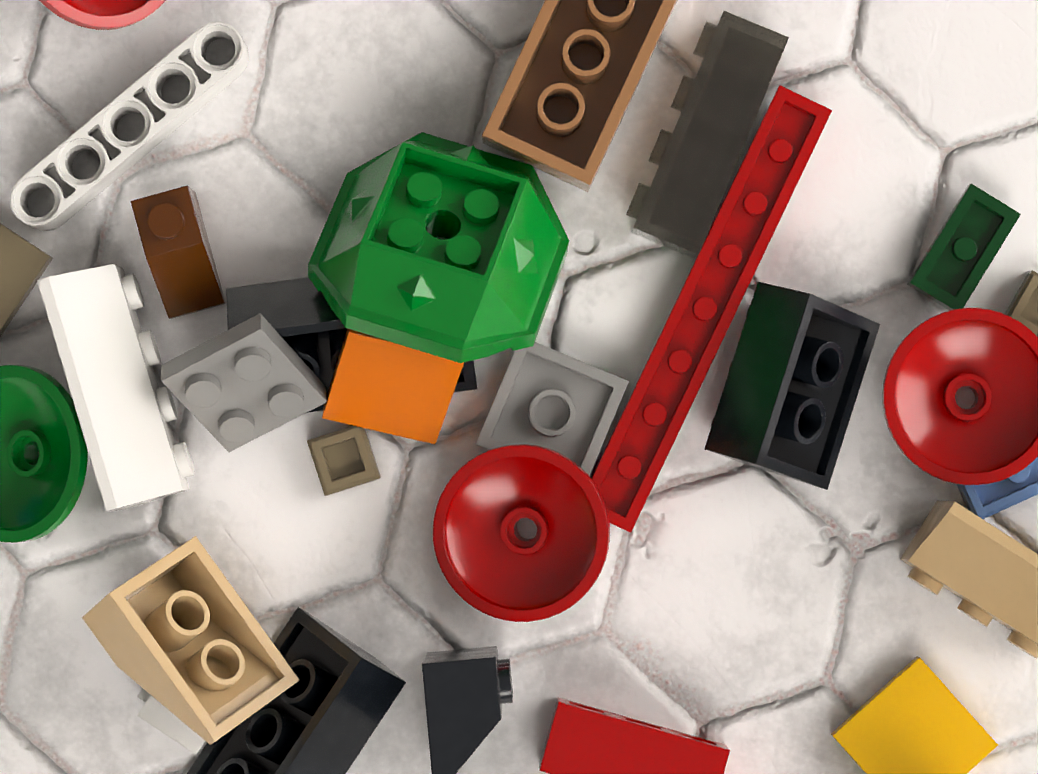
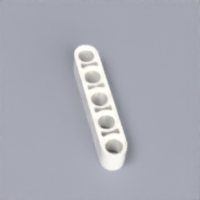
M221 21L209 22L184 40L17 181L10 195L11 209L15 216L23 223L35 229L48 231L62 226L244 72L249 61V52L238 30L230 24ZM221 38L233 41L235 43V53L228 63L215 66L206 61V50L211 42ZM180 75L187 77L190 81V91L187 97L179 103L170 104L164 102L161 90L165 81L172 76ZM128 113L142 114L145 119V128L141 136L134 141L125 142L120 140L117 135V125L120 119ZM86 150L96 151L100 158L98 171L88 179H77L72 168L75 157ZM39 188H51L55 198L53 209L43 217H33L28 210L30 195Z

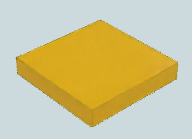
M918 656L831 733L834 739L866 774H967L998 746L993 738Z

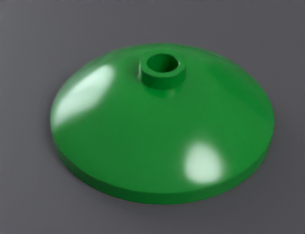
M3 365L0 366V541L11 543L26 542L49 534L71 513L84 485L88 449L73 399L55 378L34 367Z

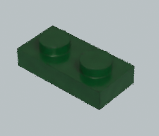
M969 184L907 285L949 311L964 308L1021 214L975 185Z

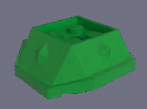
M421 132L346 174L308 263V278L318 291L321 290L329 306L345 328L463 363L489 357L509 348L515 351L534 346L567 256L569 239L533 165L477 149L474 145L467 146ZM437 237L446 238V240L437 239Z

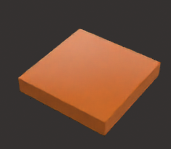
M347 329L327 393V402L324 403L322 418L436 444L464 362L458 363Z

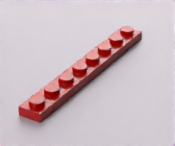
M779 85L591 478L604 500L609 523L630 533L832 112L831 109Z

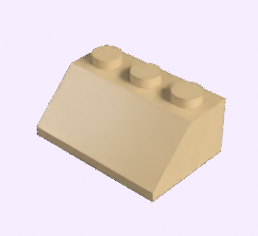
M937 500L900 560L913 567L907 577L935 595L939 594L942 587L962 599L957 609L986 627L992 619L998 621L1012 630L1007 641L1037 659L1038 554L957 502Z

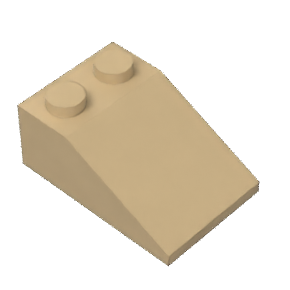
M196 536L107 594L82 617L116 666L210 745L299 681V678Z

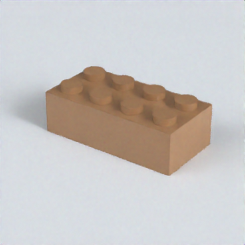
M545 0L482 134L483 144L526 164L533 165V167L588 192L678 0Z

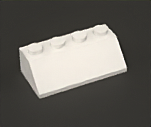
M110 264L37 280L106 511L124 510L190 490L186 477L194 475L192 460L185 442L175 443L169 421L178 419L177 411L170 390L166 386L159 388L152 365L161 363V359L152 331L142 332L136 309L144 307V302L135 275L125 276L122 267L117 264Z

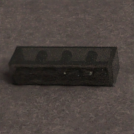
M723 11L718 25L706 21L693 54L704 59L695 79L686 75L683 76L671 108L681 111L673 133L661 129L648 160L659 165L650 187L639 182L626 213L627 216L636 219L631 233L691 258H697L789 37L727 11Z

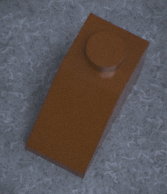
M187 185L130 201L145 257L168 318L173 319L226 304L196 192Z

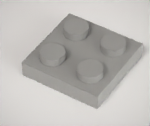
M261 313L161 365L162 383L228 452L327 402L326 386Z
M537 342L532 347L515 350L476 445L488 450L513 444L545 447L568 457L590 476L629 381Z

